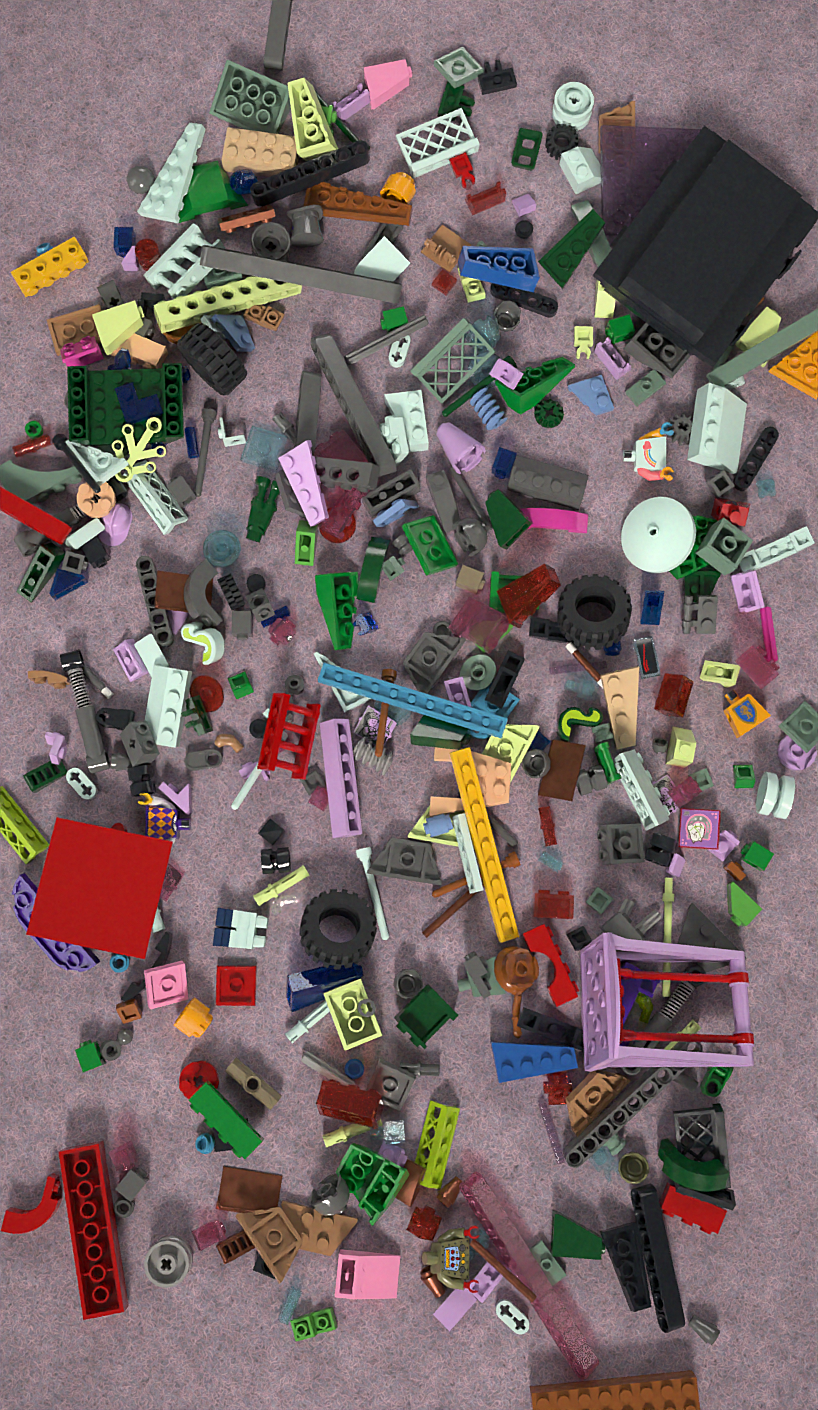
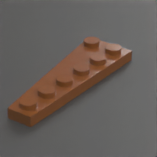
M326 182L308 188L303 207L310 205L321 206L324 217L406 226L410 225L413 211L412 205L384 199L375 195L371 197L364 195L363 192L349 191L341 186L340 188L334 187Z

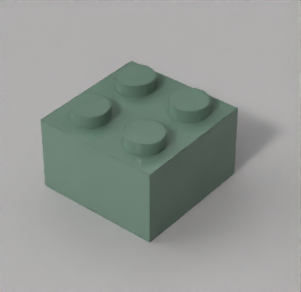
M722 518L711 526L696 554L725 576L737 569L753 540L728 520Z

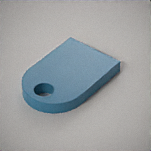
M490 684L487 688L479 690L470 703L472 708L507 718L520 699L509 693L502 709L484 701L490 689ZM470 729V734L474 738L488 739L491 737V735L482 732L475 733Z

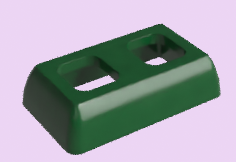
M526 128L519 129L511 161L513 167L529 171L534 170L543 136L542 132ZM523 140L534 141V148H523ZM521 155L530 157V164L518 163L519 157Z

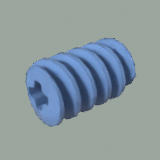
M488 387L473 395L470 405L475 406L474 411L479 412L478 417L483 418L482 423L487 424L486 429L493 430L504 424L508 417L501 418L505 413L504 411L497 412L500 409V405L493 406L496 403V399L489 400L492 397V393L486 395L485 393L488 391Z

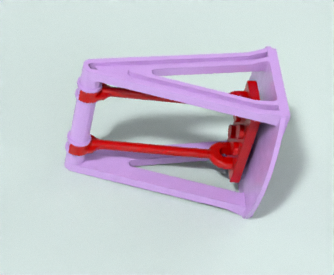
M611 932L602 933L580 950L581 1018L585 1071H595L607 1067L754 1066L753 1047L755 1046L754 1035L751 1031L748 999L749 976L748 971H746L744 951L625 939ZM616 950L634 951V952H616ZM729 962L730 972H728V975L632 971L628 968H620V963ZM651 979L728 983L732 992L735 1032H733V1035L635 1032L634 1030L623 1029L625 1007L622 1006L624 987L621 985V980ZM632 1040L733 1043L734 1048H736V1055L619 1046V1044L623 1041Z

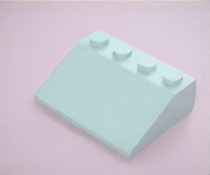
M712 383L697 389L687 460L718 470H724L731 474H737L747 403L728 389Z
M634 749L619 754L613 760L617 773L621 775L622 779L620 780L645 830L647 831L670 820L668 817L670 812L666 805H662L659 799L661 794L657 787H653L651 783L652 776L648 770L644 769L642 765L644 761L640 753H636Z

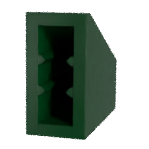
M497 489L489 494L485 505L498 545L507 550L533 523L501 490Z
M423 715L410 733V740L413 745L460 750L464 744L467 745L472 737L469 728Z
M553 1210L551 1255L554 1257L601 1260L602 1254H605V1244L602 1241V1237L564 1214Z

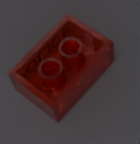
M333 1079L322 1081L316 1102L319 1114L322 1116L378 1129L384 1108L382 1095L378 1091L373 1089L361 1090L360 1087L353 1084H348V1086L341 1085L339 1081Z

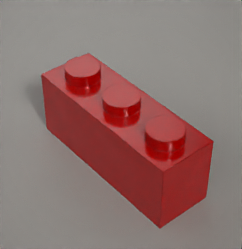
M668 1182L659 1201L660 1207L663 1209L662 1213L672 1218L675 1214L681 1217L683 1223L690 1226L693 1223L700 1226L701 1231L710 1235L712 1232L719 1233L727 1213L726 1209L676 1192L675 1185Z

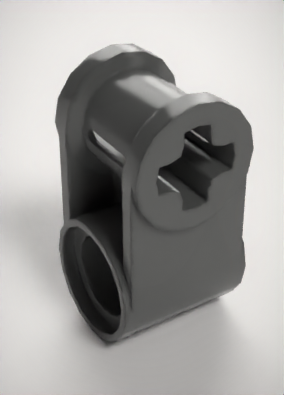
M114 280L97 287L108 309L124 304Z

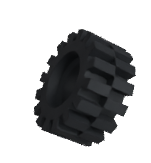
M557 124L556 128L553 126L548 131L545 148H547L546 151L550 153L551 158L555 156V160H558L559 157L561 158L562 153L578 146L579 136L576 134V130H572L570 125L566 128V124H563V127ZM558 138H565L568 140L569 145L560 147L556 145L555 141Z
M231 573L217 579L231 610L245 605Z

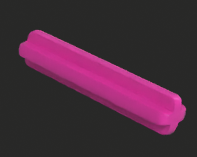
M766 606L760 608L767 662L778 661L772 611L771 607Z

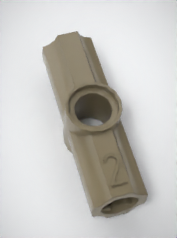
M237 1057L225 1070L227 1074L244 1087L246 1092L252 1094L270 1110L282 1097L260 1075L253 1072ZM251 1078H255L258 1081V1088H250L248 1083Z

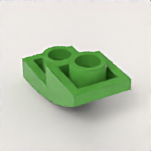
M333 1307L305 1314L290 1321L295 1341L312 1338L317 1334L336 1330L338 1327Z

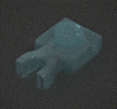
M604 1146L599 1148L589 1158V1161L598 1172L603 1169L604 1176L608 1182L612 1181L608 1175L611 1170H614L619 1175L618 1169L610 1164L614 1159Z

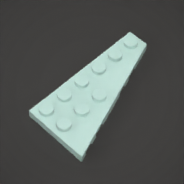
M189 122L186 126L185 131L177 141L175 148L137 211L141 216L179 223V210H182L184 206L182 202L183 196L188 192L194 171L192 166L198 158L196 152L201 147L206 130L202 124Z

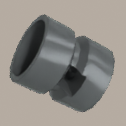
M600 764L589 767L588 771L585 769L580 770L576 786L581 796L592 793L593 789L599 791L607 788V780Z

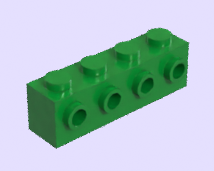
M209 1081L189 1099L191 1109L197 1114L200 1112L205 1117L204 1122L211 1129L214 1127L219 1132L218 1137L224 1143H230L233 1147V1153L238 1158L243 1157L246 1159L263 1142L264 1138Z

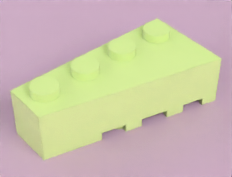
M305 78L288 82L297 154L305 161H309L338 149L313 85Z

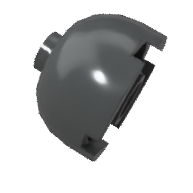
M464 518L453 524L452 529L456 527L454 537L464 552L467 550L470 552L468 556H474L484 549L487 544L488 529L483 522L481 523L475 518Z
M332 1174L323 1179L319 1184L324 1185L317 1191L313 1189L309 1196V1203L312 1207L325 1216L342 1213L346 1209L350 1197L349 1186L340 1175L338 1177L337 1174Z

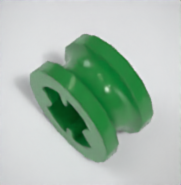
M30 421L25 426V432L31 439H39L43 435V428L39 422ZM31 428H37V433L34 434Z

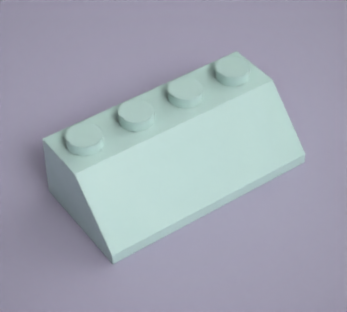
M157 665L153 667L145 721H147L157 745L174 748L180 747L185 718L181 716V712L186 711L185 700L188 699L192 671Z

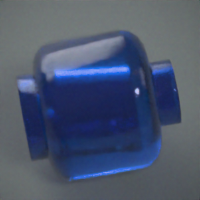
M249 169L236 170L230 177V186L239 195L251 194V186L258 182L253 171Z

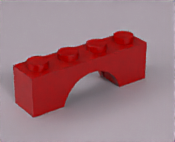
M541 924L522 933L529 951L543 953L553 964L554 977L547 990L554 1005L558 1007L577 998L578 986L568 976L571 973L566 962L562 963L560 956L562 952L558 944L554 945L551 939L554 935L550 927Z

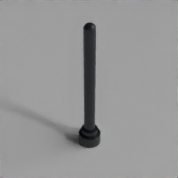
M64 434L55 435L52 439V444L55 448L63 451L95 493H100V486L65 441L68 440Z

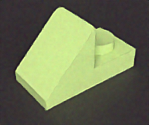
M705 660L700 679L720 683L725 688L736 684L741 666Z

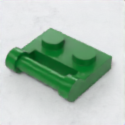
M604 742L594 748L598 763L603 768L607 785L622 778L620 773H617L608 749L610 748L609 743Z

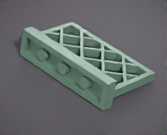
M463 318L411 370V373L443 404L496 351L472 326V323L467 318ZM469 330L475 334V343H465V334ZM454 345H462L461 356H451V348ZM464 345H475L474 357L464 356ZM477 345H485L490 352L485 357H477ZM441 358H448V369H438V361ZM451 358H461V370H451ZM464 359H474V367L471 370H464ZM428 371H435V382H427L423 376ZM438 371L448 372V383H438ZM451 372H461V380L458 383H450ZM437 385H447V394L443 398L437 393Z

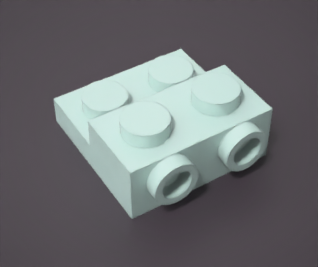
M390 415L385 417V423L379 425V431L395 460L396 466H398L408 455L409 450L403 417Z

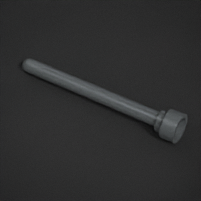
M208 408L202 409L201 415L204 427L194 489L196 497H200L202 493L211 424L214 423L217 416L216 410Z

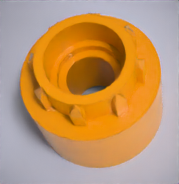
M396 172V174H391L380 191V196L384 199L409 205L416 193L415 182L408 174Z
M194 997L180 1013L173 1026L188 1037L193 1035L197 1038L208 1028L213 1020V1015L209 1013L210 1008Z

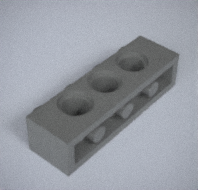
M315 457L316 473L319 475L321 482L319 484H324L323 486L328 488L340 486L344 490L357 488L358 491L366 493L369 490L376 491L381 468L375 464Z

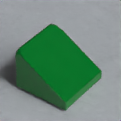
M245 671L228 678L236 699L254 692Z
M733 765L734 788H753L756 781L753 765Z

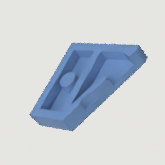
M215 314L211 318L214 323L218 322L224 329L222 334L231 342L236 351L251 352L255 349L243 315Z
M602 375L568 385V390L573 392L579 398V401L588 406L589 410L596 416L614 410Z
M397 499L391 504L392 506L389 509L380 511L377 514L378 517L373 522L376 527H385L403 517L404 512L412 508L415 510L419 508V505L414 500Z

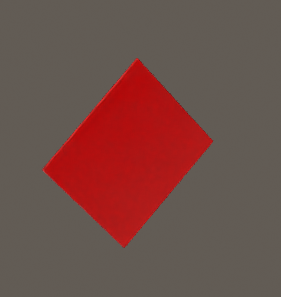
M56 817L26 935L145 959L173 841Z

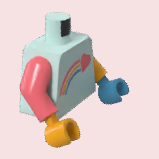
M666 422L661 428L650 431L640 437L635 442L633 450L623 451V461L633 462L634 471L638 472L640 476L648 481L662 480L663 478L671 481L673 479L671 475H667L674 471L672 468L666 467V437H663L664 434L668 436L673 435V430L667 431V428L672 426L671 423Z

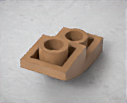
M254 305L246 309L243 315L245 319L277 331L285 316L280 311L263 305Z
M37 670L28 671V679L35 684H43L48 680V684L54 687V689H64L66 685L71 684L67 677L57 673Z

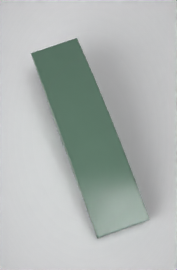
M588 200L571 206V211L577 222L581 221L593 209ZM603 229L588 250L597 267L601 265L611 251Z

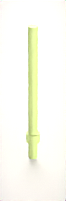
M665 878V893L662 895V901H664L663 943H671L673 878ZM663 962V972H671V962ZM663 980V997H670L671 980Z

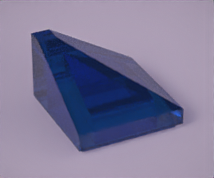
M538 731L529 748L531 750L539 749L543 751L551 741Z

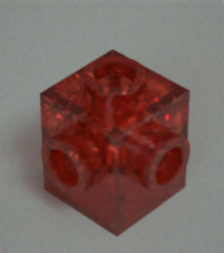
M566 1072L546 1074V1081H543V1092L547 1094L548 1104H567L565 1098L572 1092V1081L568 1080Z
M416 1206L406 1230L420 1239L433 1241L442 1217L435 1214L436 1210L429 1206L424 1208Z

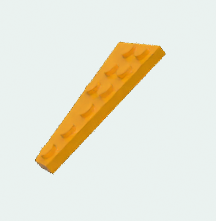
M818 331L768 371L816 400L818 398Z

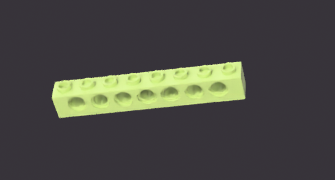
M248 276L244 280L231 281L223 286H213L209 290L196 291L187 296H178L170 301H160L154 305V314L161 333L200 323V318L204 315H228L251 308L254 305L259 306L300 294L302 285L288 282L278 284L277 280ZM242 291H247L249 293L243 294ZM225 296H230V297H232V298H231V299H226V298H224V297H225ZM208 301H213L214 303H213V304H208V303H206V302H208ZM190 306H195V307H197V308H196V309H190L189 307H190ZM172 311H177V312H179V313H178V314H172L171 312H172Z

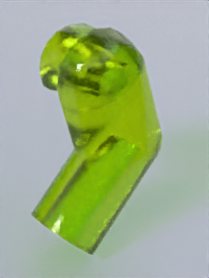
M638 993L635 1001L642 1010L639 1020L648 1023L653 1011V1004L647 995Z

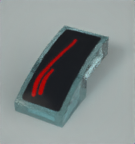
M652 636L633 639L641 679L660 676V668Z

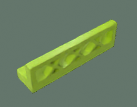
M3 786L0 787V817L5 821V825H3L0 819V833L27 865L37 854L46 850L49 847V843ZM12 832L16 835L17 840L14 839ZM24 847L29 851V856L24 851Z
M430 1100L415 1163L427 1169L420 1185L427 1188L441 1189L460 1108ZM435 1107L441 1108L437 1119L434 1116ZM431 1128H434V1138L430 1139L429 1131ZM429 1148V1158L425 1159V1149Z

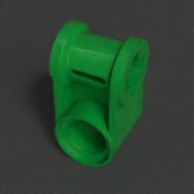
M708 1067L700 1084L702 1093L710 1097L719 1096L733 1072V1067ZM710 1082H713L715 1085V1090L712 1093H709L707 1090V1085Z

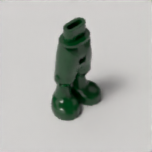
M256 476L255 484L258 486L257 496L251 501V509L246 530H248L246 539L260 543L262 536L266 534L274 513L277 511L276 499L280 491L276 480L271 481L269 478ZM270 485H271V490H270V493H269V497H268V499L266 500V502H264V501H265L264 498H265V494H266V492H267V489H269V488H270Z

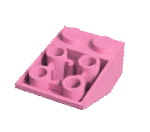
M340 1249L335 1297L347 1299L397 1298L400 1255Z

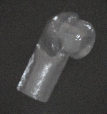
M279 895L271 904L272 914L279 915L286 905L297 904V895Z

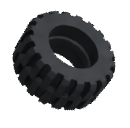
M195 324L178 340V350L187 363L220 395H229L246 378L247 370L239 357L206 324Z
M593 574L591 577L583 575L580 580L576 578L572 580L571 584L565 586L564 591L561 592L559 597L557 622L560 625V631L562 634L566 633L565 638L571 642L573 640L574 645L578 647L580 645L585 646L584 649L590 650V647H594L595 650H601L602 646L606 648L611 647L613 642L618 643L621 640V637L626 634L632 612L630 595L626 594L627 590L624 586H619L618 581L615 579L612 581L605 575L603 577H599V574ZM596 602L606 606L612 613V616L604 621L592 622L581 617L576 609L585 603Z
M330 889L328 894L326 891L321 892L319 898L315 896L311 899L310 904L305 907L299 929L301 945L306 947L305 952L308 956L313 955L314 962L318 963L321 961L323 962V967L326 968L329 965L334 966V969H340L342 965L345 968L352 967L353 962L358 964L362 961L363 957L368 955L376 936L377 919L376 916H373V908L371 906L367 907L368 901L364 898L359 899V894L355 892L349 894L346 889H342L341 892H337V889ZM334 915L345 917L355 926L356 936L347 942L338 943L331 941L321 932V921Z

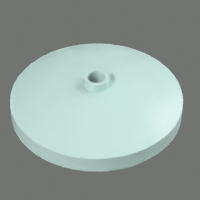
M667 497L650 498L638 504L627 516L621 533L622 548L628 560L641 570L650 573L667 572L679 566L690 554L696 538V526L689 510L678 501Z

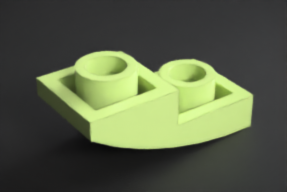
M458 268L459 277L468 303L485 299V291L481 281L460 276Z

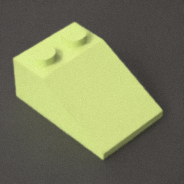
M361 979L323 993L345 1051L383 1036L375 1013L370 1017H364L358 1012L359 1002L363 999H369ZM371 1003L362 1004L361 1009H364L362 1010L364 1014L372 1011Z

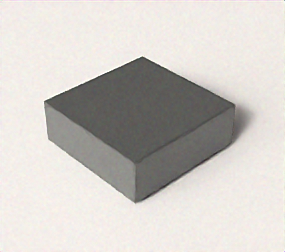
M317 770L307 774L305 780L300 779L309 796L326 787Z

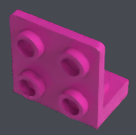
M95 336L83 337L80 339V342L75 344L67 343L60 349L62 361L67 366H86L104 359Z

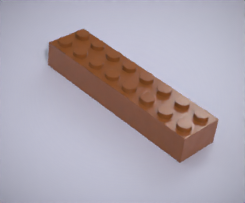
M692 1370L529 1386L532 1410H700L697 1377Z

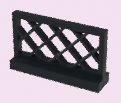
M712 1104V1107L673 1111L676 1148L684 1156L690 1153L695 1157L694 1161L706 1162L702 1157L709 1150L714 1154L712 1160L718 1159L729 1171V1177L724 1189L731 1188L725 1118L721 1104ZM710 1114V1120L706 1125L698 1121L701 1115ZM687 1116L691 1121L684 1128L679 1124L678 1117ZM694 1123L702 1128L696 1136L688 1131ZM706 1131L712 1135V1139L708 1144L700 1140ZM685 1134L693 1138L687 1147L680 1141ZM696 1142L704 1147L698 1155L690 1150Z

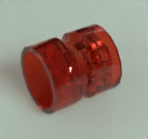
M142 239L135 246L136 257L144 271H148L161 257L158 245L154 240Z

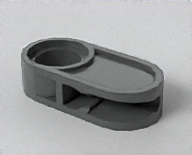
M216 749L190 752L184 758L185 766L192 771L217 768L223 762L222 754ZM213 753L219 757L218 762L215 764H211L208 761V757Z

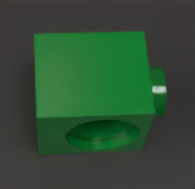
M404 306L382 311L383 318L380 319L382 330L386 329V333L408 323Z
M630 314L608 321L605 334L606 337L611 339L612 344L633 338L635 328Z
M753 841L743 846L740 852L743 855L740 859L757 870L764 871L774 853Z
M90 1039L80 1043L81 1048L75 1050L83 1073L106 1064L100 1054L98 1041L92 1043Z

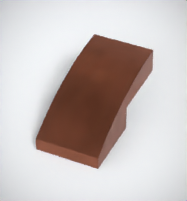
M407 1159L403 1168L407 1169L410 1175L397 1194L396 1199L412 1207L420 1190L418 1186L427 1169Z

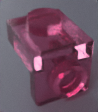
M212 1220L191 1231L199 1251L226 1239V1229L219 1220Z

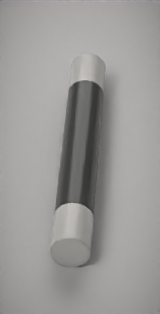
M85 665L82 669L83 674L109 699L113 695L111 690Z

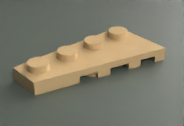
M639 666L600 675L611 730L614 736L613 740L617 750L636 745Z

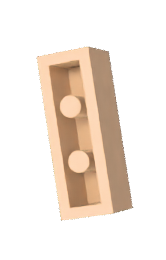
M134 333L111 355L116 358L120 356L126 358L127 362L133 365L140 364L144 369H158L162 367L168 351L166 346Z

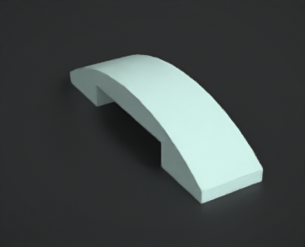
M806 526L777 541L746 552L739 566L742 572L758 570L787 558L815 543Z

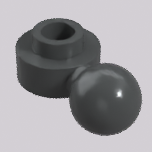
M291 675L285 681L286 694L291 695L290 703H293L292 696L299 695L304 689V681L298 675ZM292 682H297L298 685H297V686H292L291 683H292Z
M122 1029L118 1032L116 1040L108 1039L104 1041L100 1046L101 1056L108 1061L116 1060L121 1054V1045H127L132 1041V1032L129 1029ZM111 1046L112 1050L107 1052V1048Z

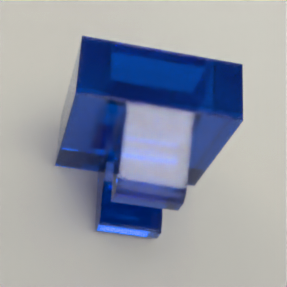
M370 612L361 613L355 617L356 620L353 626L360 625L362 629L357 633L359 636L373 633L379 629Z

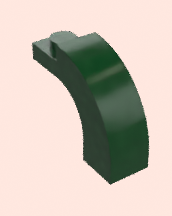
M371 537L362 565L356 599L375 603L390 540L381 537Z
M668 1138L661 1140L658 1157L664 1163L662 1171L670 1179L684 1187L698 1191H716L726 1187L729 1171L718 1159L706 1162L694 1161L682 1155Z

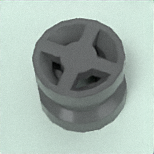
M402 534L392 543L394 547L399 549L400 556H404L413 550L406 534Z

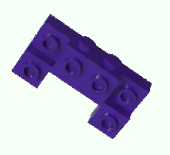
M624 962L622 968H628L632 971H643L627 962ZM621 980V985L624 987L622 1006L625 1007L623 1025L638 993L641 992L653 998V992L661 980ZM623 1041L619 1046L628 1047L630 1041Z

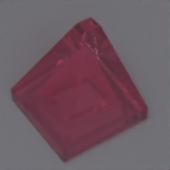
M317 786L308 803L324 812L329 804L327 791Z

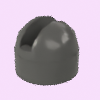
M660 737L653 739V751L657 754L658 752H661V754L665 753L668 748V741Z

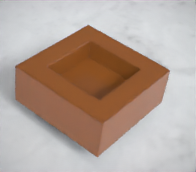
M728 862L723 867L736 881H741L746 876L743 872L744 868L737 862Z
M135 998L116 1004V1011L123 1024L142 1018V1011Z

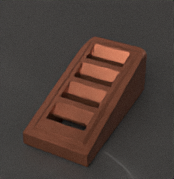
M244 1230L220 1241L216 1245L224 1264L255 1248ZM242 1236L247 1245V1247L245 1248L240 1240V1237ZM234 1240L236 1241V1244L239 1248V1251L237 1252L232 1243ZM226 1245H228V1247H229V1249H230V1251H231V1255H230V1256L228 1255V1253H227V1251H226V1249H225V1247H224V1246H226Z

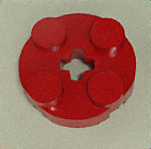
M200 1060L184 1067L179 1077V1089L186 1098L190 1099L203 1086L202 1084L199 1086L195 1085L196 1081H194V1078H198L200 1075L203 1076L202 1080L205 1083L209 1081L218 1089L220 1083L216 1068L211 1063Z

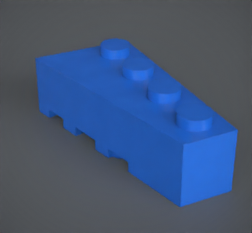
M463 246L458 258L460 276L529 292H534L540 278L533 248Z

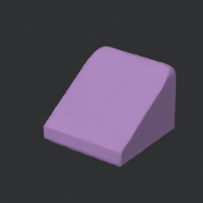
M529 194L512 200L519 217L536 210V203Z
M135 246L131 247L122 261L124 271L139 270V253Z
M675 853L671 855L672 859L669 867L666 868V873L680 877L685 859Z

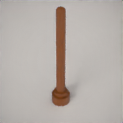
M383 669L381 679L394 684L397 671ZM384 702L381 703L375 755L377 757H381L383 754L389 704Z
M515 851L509 853L505 860L500 861L502 869L521 866ZM466 877L432 891V896L437 898L467 885Z

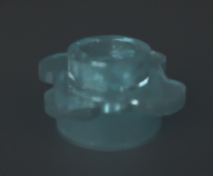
M773 479L757 481L756 486L759 489L758 496L760 498L765 496L774 497L776 495L775 481Z

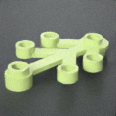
M152 417L147 420V430L137 446L133 437L134 427L130 424L123 426L122 432L126 437L130 457L127 460L129 465L124 468L128 471L127 476H123L121 471L115 475L119 481L128 482L134 474L153 473L157 468L156 464L152 461L142 466L133 467L136 460L166 455V448L162 445L157 446L155 449L143 451L152 435L162 428V422L159 418ZM152 421H156L158 423L157 428L151 427ZM129 426L131 428L130 434L125 432V427ZM120 440L114 441L112 448L116 453V457L119 459L124 458L122 451L124 443ZM117 442L121 444V449L119 450L115 448V443ZM158 448H163V455L157 453ZM153 464L154 470H148L147 465Z

